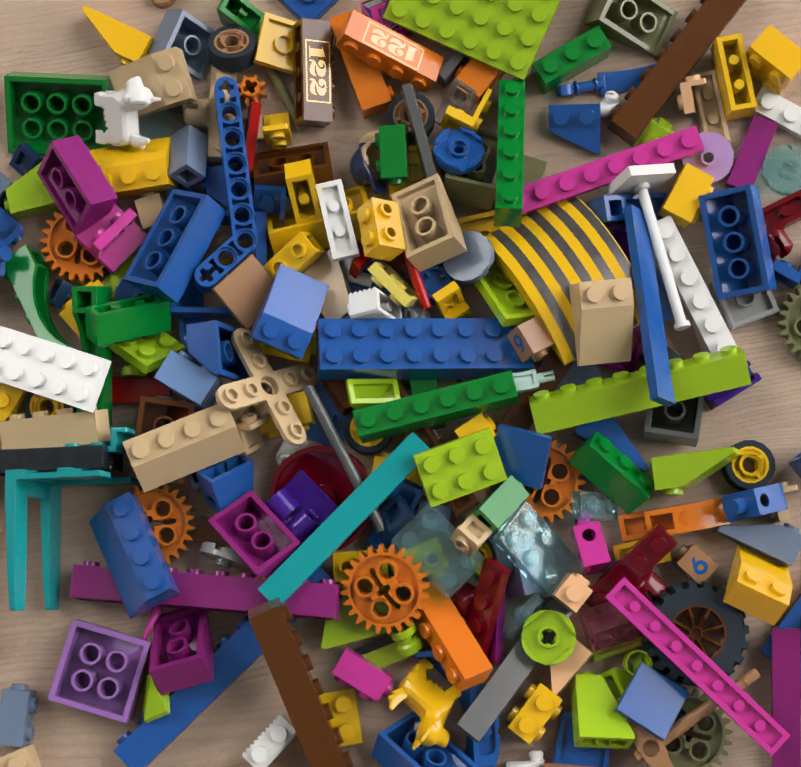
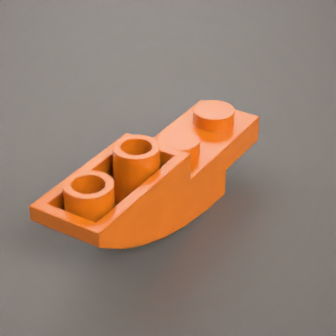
M722 497L637 511L629 515L627 513L617 515L622 542L641 539L657 523L670 535L730 523L726 519Z

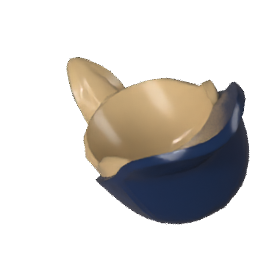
M379 130L368 132L361 137L359 147L350 160V173L356 184L371 186L376 194H382L386 191L387 187L381 179V175H377L376 160L380 159V149L375 147V134L379 133Z

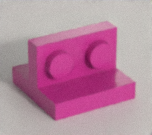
M114 204L108 215L82 233L75 235L74 238L108 271L114 274L142 246L148 234L135 223L137 214L131 208L123 212Z

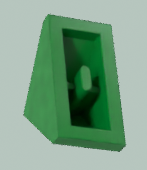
M221 0L217 7L221 24L226 26H243L251 30L256 38L260 31L264 13L247 0Z

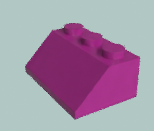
M79 135L51 141L37 174L74 235H78L108 215L118 197L114 188L110 186L105 178L101 167L97 165L90 154L89 148L83 143Z
M252 490L208 520V523L257 577L271 576L301 546V542Z

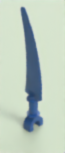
M655 64L649 65L651 69L655 66ZM648 66L615 72H598V79L593 78L591 81L579 83L574 81L571 84L556 86L557 97L571 94L578 96L582 92H598V90L600 91V96H605V93L608 91L621 93L630 90L632 86L637 88L642 82L639 78Z

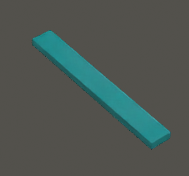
M412 432L258 590L269 601L280 597L283 605L416 469L412 455L430 448Z

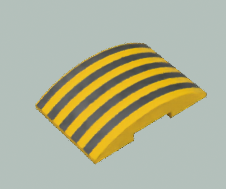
M577 196L522 216L520 227L503 226L485 236L490 240L494 248V261L506 279L513 282L535 317L539 316L554 342L552 348L564 366L577 360L569 285L586 281L631 278L634 299L633 328L640 325L631 263L601 220Z

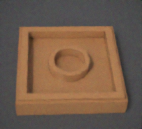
M249 254L213 286L211 290L240 325L248 329L255 323L273 279L254 255Z

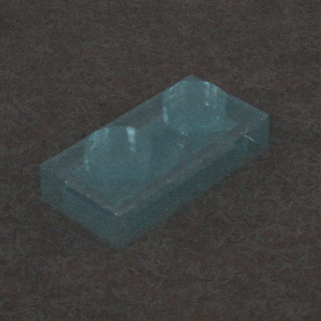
M591 491L572 492L574 519L607 522L618 520V505L606 494Z

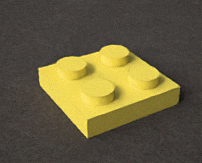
M374 262L367 269L372 274L371 280L380 288L385 287L391 293L389 297L399 307L402 305L404 307H416L419 304L415 290L388 263Z

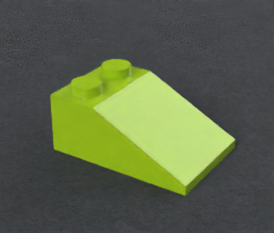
M735 447L653 457L651 458L655 490L663 492V496L668 495V497L684 495L683 490L693 488L739 457L740 450Z

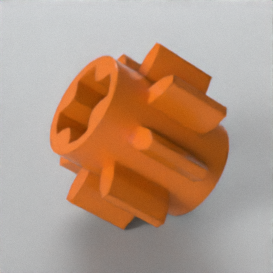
M256 74L253 78H247L244 75L242 83H237L238 90L241 91L239 92L240 100H245L247 108L251 102L259 103L262 98L267 99L266 92L262 91L267 87L265 81L259 83ZM251 88L255 91L252 94L248 91Z

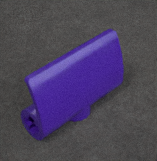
M299 470L293 479L265 504L302 544L338 508L330 497L303 470Z

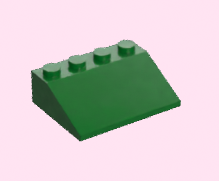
M14 71L4 75L8 153H15L19 143H27L38 154H46L51 141L77 135L80 136L89 150L111 147V144L96 143L95 130L100 129L105 133L108 128L105 126L104 109L94 105V93L108 90L114 91L110 76Z

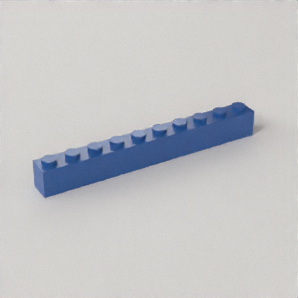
M321 566L308 578L311 583H319V579L333 580ZM245 616L235 626L238 631L231 638L227 634L217 643L216 647L218 650L214 653V680L180 689L172 695L169 693L170 714L149 723L144 722L143 715L136 722L139 727L133 733L128 730L117 740L119 746L114 752L127 767H147L263 654L248 616ZM293 618V620L289 621L290 624H291V626H292L299 618Z

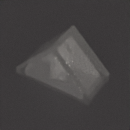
M454 78L435 115V123L441 124L449 105L469 114L476 104L477 91Z

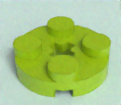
M540 610L532 614L524 623L521 633L522 646L526 654L533 661L545 666L558 665L567 660L573 653L576 645V632L570 619L563 613L553 610ZM544 631L548 633L554 631L556 633L554 644H543L541 642L544 638L542 634Z

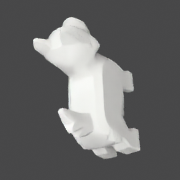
M139 76L127 80L126 88L123 90H108L94 93V105L104 109L105 126L108 128L105 133L100 129L95 130L96 143L114 146L131 144L135 148L144 149L150 142L149 138L139 135L138 110L161 101V98L154 97L151 90L144 87Z

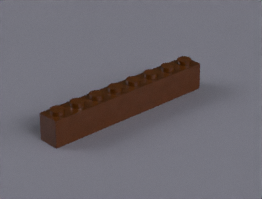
M700 0L702 6L698 11L693 9L685 19L687 25L683 30L678 28L669 40L672 42L668 49L663 47L654 59L657 61L652 69L648 66L639 78L642 81L637 88L632 86L624 97L627 100L622 107L617 105L608 118L611 119L608 129L633 146L649 122L656 117L680 86V83L685 80V77L688 76L713 44L716 37L721 34L747 0Z
M280 597L248 609V619L310 767H353L349 752H343L340 744L344 742L338 727L333 728L330 719L334 718L328 702L323 704L320 695L324 694L318 678L313 680L310 670L314 669L308 653L303 655L300 646L303 645V640L298 629L293 630L289 622L293 620V616L288 604L282 605Z

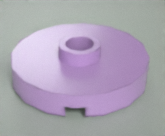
M702 132L699 135L705 150L702 153L682 159L681 164L684 167L688 163L714 177L712 182L714 183L723 179L729 173L733 165L734 152L731 144L724 136L715 132ZM705 153L712 155L711 162L707 163L704 161Z

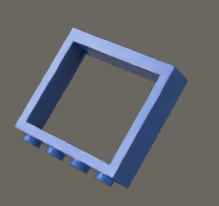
M228 211L221 225L230 226ZM254 211L257 231V246L254 257L264 266L267 263L266 212ZM243 213L235 215V219L239 222L249 220L247 215ZM170 301L171 318L235 319L227 308L179 307V302Z

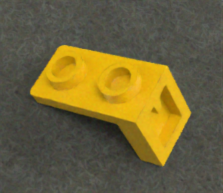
M487 89L473 117L466 114L463 110L449 105L440 127L444 129L452 128L451 130H458V127H462L477 133L483 119L479 118L482 113L487 114L493 103V100L489 99L493 90Z
M289 112L263 115L264 126L262 127V133L267 147L280 150L286 148L287 145H293Z

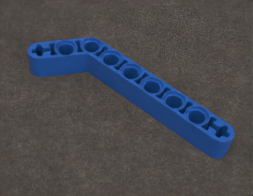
M226 76L219 78L215 83L214 105L231 237L195 270L194 285L197 290L204 293L211 292V288L249 254H254L257 246V231L237 82L233 78ZM222 90H227L229 101L225 102V94ZM229 113L234 115L235 119L227 121L222 116ZM229 138H234L239 144L230 146L225 141ZM232 163H237L242 169L240 171H232L228 166ZM235 188H240L245 192V195L237 197L231 191ZM243 213L247 215L249 220L239 222L235 219V215ZM243 238L248 239L252 246L242 248L238 241ZM221 256H229L233 262L225 266L220 264L218 259ZM212 273L210 282L208 280L201 281L202 274L207 277Z

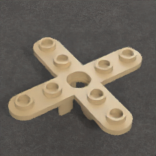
M245 328L236 329L231 335V342L249 377L219 387L215 394L217 403L227 411H235L259 404L256 406L258 415L267 416L270 414L284 441L291 446H300L306 440V432L287 395L304 391L303 388L311 384L315 386L318 383L316 370L310 365L302 363L273 371L258 342L248 338L250 331ZM261 384H266L268 388L263 390Z

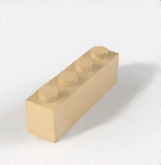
M96 405L93 413L82 409L81 412L73 413V408L56 409L57 415L50 416L49 410L32 412L33 418H26L25 413L9 415L8 421H0L2 450L65 447V444L68 443L86 445L92 442L111 441L108 409L97 410Z

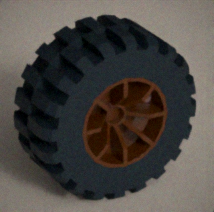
M685 581L666 587L667 590L659 595L660 599L654 596L652 599L655 602H652V604L728 676L735 672L733 668L736 664L741 665L744 657L741 656L743 650H748L749 642L745 641L746 634L750 633L749 625L744 624L745 613L723 602L725 589L720 586H713L712 583L705 581L701 582V586L696 581ZM642 634V649H645L648 656L652 658L656 671L674 682L696 686Z

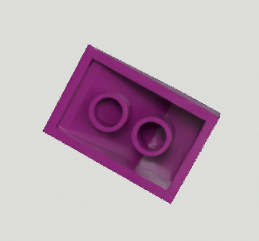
M177 609L160 614L153 628L149 673L161 695L214 680L215 661L208 611Z

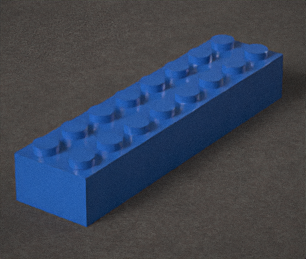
M497 318L318 319L315 330L318 380L397 378V380L479 379L510 370L512 373L534 369L533 359L522 363L507 337L518 325L502 327Z

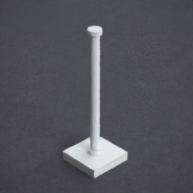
M674 163L628 166L604 188L605 195L638 194L674 316L675 331L685 330L691 325L684 315L649 193H654L676 173Z

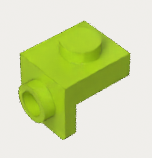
M654 117L633 146L675 133L671 129L673 125L662 117L659 119Z

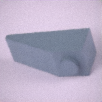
M784 523L783 526H718L713 531L728 540L787 567L794 565L801 549L800 529L788 523Z

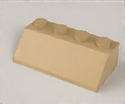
M219 404L122 442L144 493L246 452L231 412L224 410Z

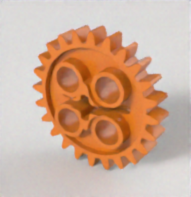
M54 211L53 214L56 220H46L50 229H42V233L47 238L40 239L41 244L47 246L41 249V252L44 256H48L45 259L47 265L53 264L51 267L52 272L60 271L59 276L61 279L69 275L71 283H74L78 277L82 285L85 284L86 278H90L91 282H95V276L97 275L104 280V271L107 269L98 260L94 262L86 261L90 253L83 246L82 248L80 247L79 242L74 238V233L69 231L70 226L63 215ZM64 248H73V251L70 255H61V252ZM80 254V262L76 264L75 261L78 259Z
M556 439L551 443L548 457L551 459V463L545 479L549 481V484L543 485L538 503L533 502L537 489L532 488V494L518 507L520 509L518 517L520 518L524 513H527L528 522H531L534 516H537L539 524H542L544 517H547L549 523H553V515L555 514L562 520L564 519L563 510L571 514L573 511L569 505L580 504L575 496L584 495V492L578 489V486L586 484V481L579 479L578 476L582 475V473L569 463L574 451L566 454V444L557 448ZM561 465L564 467L566 475L563 479L554 478L552 475L553 466ZM548 490H553L558 496V501L554 505H549L544 501V493Z
M166 484L163 489L159 486L145 493L139 486L134 485L135 493L133 495L140 500L149 523L152 522V519L158 522L176 519V523L155 526L153 531L167 564L171 565L172 555L180 559L181 554L179 550H189L185 541H194V538L188 535L189 531L197 529L190 525V522L194 521L196 516L188 515L193 506H184L188 498L186 496L178 498L180 490L177 488L170 493L171 485ZM167 502L170 505V511L166 516L161 517L158 513L159 505ZM171 528L174 532V538L171 542L165 543L162 539V533L164 530Z
M381 543L376 552L371 545L367 548L368 555L361 550L358 553L360 561L352 558L349 562L353 568H346L344 570V573L349 578H343L341 583L348 586V588L343 589L340 593L349 598L343 605H352L353 608L348 615L357 613L359 616L356 623L359 624L365 620L366 630L373 624L376 625V633L378 634L382 627H385L387 633L390 634L393 626L401 632L403 630V622L409 627L412 626L411 616L419 619L421 614L417 609L425 610L427 607L421 599L425 600L430 597L429 593L423 591V589L430 586V583L422 581L428 572H419L418 569L422 562L420 561L415 564L412 562L414 553L408 557L404 556L405 547L397 553L395 552L394 544H391L388 551H386L383 543ZM384 563L391 564L395 569V574L392 576L386 575L382 570V565ZM371 568L376 571L377 577L371 573ZM361 579H368L372 583L373 589L371 591L363 590L360 585ZM387 584L391 587L388 592L380 590L382 586ZM398 587H408L411 591V597H401L398 593ZM379 601L385 602L389 607V612L385 614L380 613L376 608V603ZM394 601L400 605V609L396 608Z

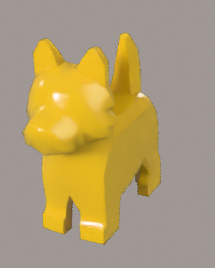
M425 657L403 678L398 689L392 691V695L387 697L389 710L392 711L403 701L420 717L415 741L412 746L413 751L419 745L426 747L438 745L442 748L447 746L450 735L443 726L454 702L462 694V692L458 693L454 685L444 691L436 682L433 683L431 679L427 680L426 672H430L434 665Z

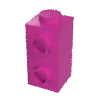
M348 646L332 670V674L335 675V681L347 688L349 685L359 690L357 694L369 702L372 699L379 702L382 696L387 698L395 685L391 682L393 674Z

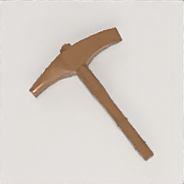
M753 668L743 676L740 675V678L734 682L743 690L760 678L761 675ZM711 699L707 700L696 709L676 720L663 741L627 719L635 736L633 743L637 749L632 751L634 756L640 763L646 761L650 767H674L665 746L689 730L718 706Z

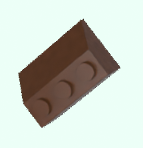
M328 141L255 153L253 164L255 184L286 186V196L290 197L285 180L284 164L306 159L311 161L316 184L333 181Z
M141 396L135 437L194 414L195 403ZM130 465L129 477L137 478L132 465ZM184 477L174 480L172 482L183 484Z

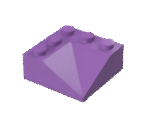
M73 619L47 700L124 723L132 721L141 694L152 642L86 620Z

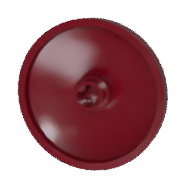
M315 445L293 453L281 463L273 476L269 490V499L280 489L284 488L299 470H303L338 507L355 489L333 446ZM348 452L364 482L369 476L368 471L355 456ZM368 517L337 550L345 548L356 541L367 529L371 522L370 518Z

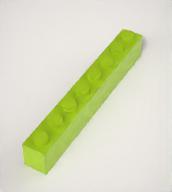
M729 345L720 348L718 352L710 354L709 352H699L694 354L693 358L685 360L674 358L669 360L675 402L751 385L746 354L740 346ZM645 366L640 367L639 371L631 373L620 371L614 373L613 377L606 379L601 377L591 378L585 384L577 386L575 384H566L561 386L560 390L552 392L541 390L528 397L536 432L541 434L662 406L650 400Z

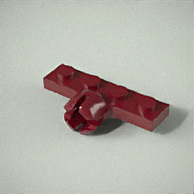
M801 189L762 208L772 262L776 259L777 255L782 259L792 250L793 243L786 234L785 228L801 221Z
M657 523L589 587L593 592L585 603L601 617L612 607L604 598L605 595L622 577H625L651 603L655 602L652 599L654 596L660 599L659 595L667 590L666 583L653 571V568L678 544L677 540Z
M492 557L485 558L483 561L477 588L466 581L464 583H457L449 592V595L457 601L456 603L451 599L460 615L465 619L466 625L486 657L511 571Z

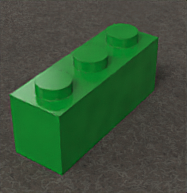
M598 25L533 62L530 74L544 95L556 88V86L565 83L607 59L612 45Z
M149 294L85 307L86 337L99 347H109L115 342H132L137 340L138 337H156L161 335L162 332L171 331L170 301Z
M595 431L576 447L569 461L570 464L628 515L650 499L655 487L654 481L647 473L640 470L628 456L622 454L612 445L609 439L603 437L598 431Z

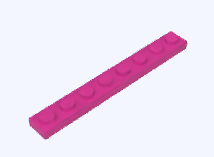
M696 125L524 185L522 215L608 186L628 166L673 163L702 153L705 148Z
M622 577L605 595L604 598L767 754L773 756L791 736L625 577Z

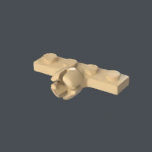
M211 67V90L209 97L184 104V107L187 108L183 111V118L186 126L190 124L197 130L205 129L209 131L208 160L209 162H222L214 105V88L216 81L224 76L231 77L238 83V72H224L215 67ZM222 90L225 94V102L229 101L227 90ZM229 113L222 116L227 121L235 119V116ZM229 138L225 142L230 146H235L236 139Z

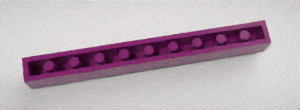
M84 561L83 565L74 564L69 597L81 601L124 604L108 567H102L99 562ZM169 567L180 594L162 602L156 607L248 614V609L269 601L258 588L270 576H266V579L255 578L256 575L252 573H239V577L229 576V572L213 571V575L203 574V570L187 569V573L177 572V568ZM307 579L283 605L288 604L293 618L339 621L342 599L340 592L343 588L335 584V580L319 579V583H311Z

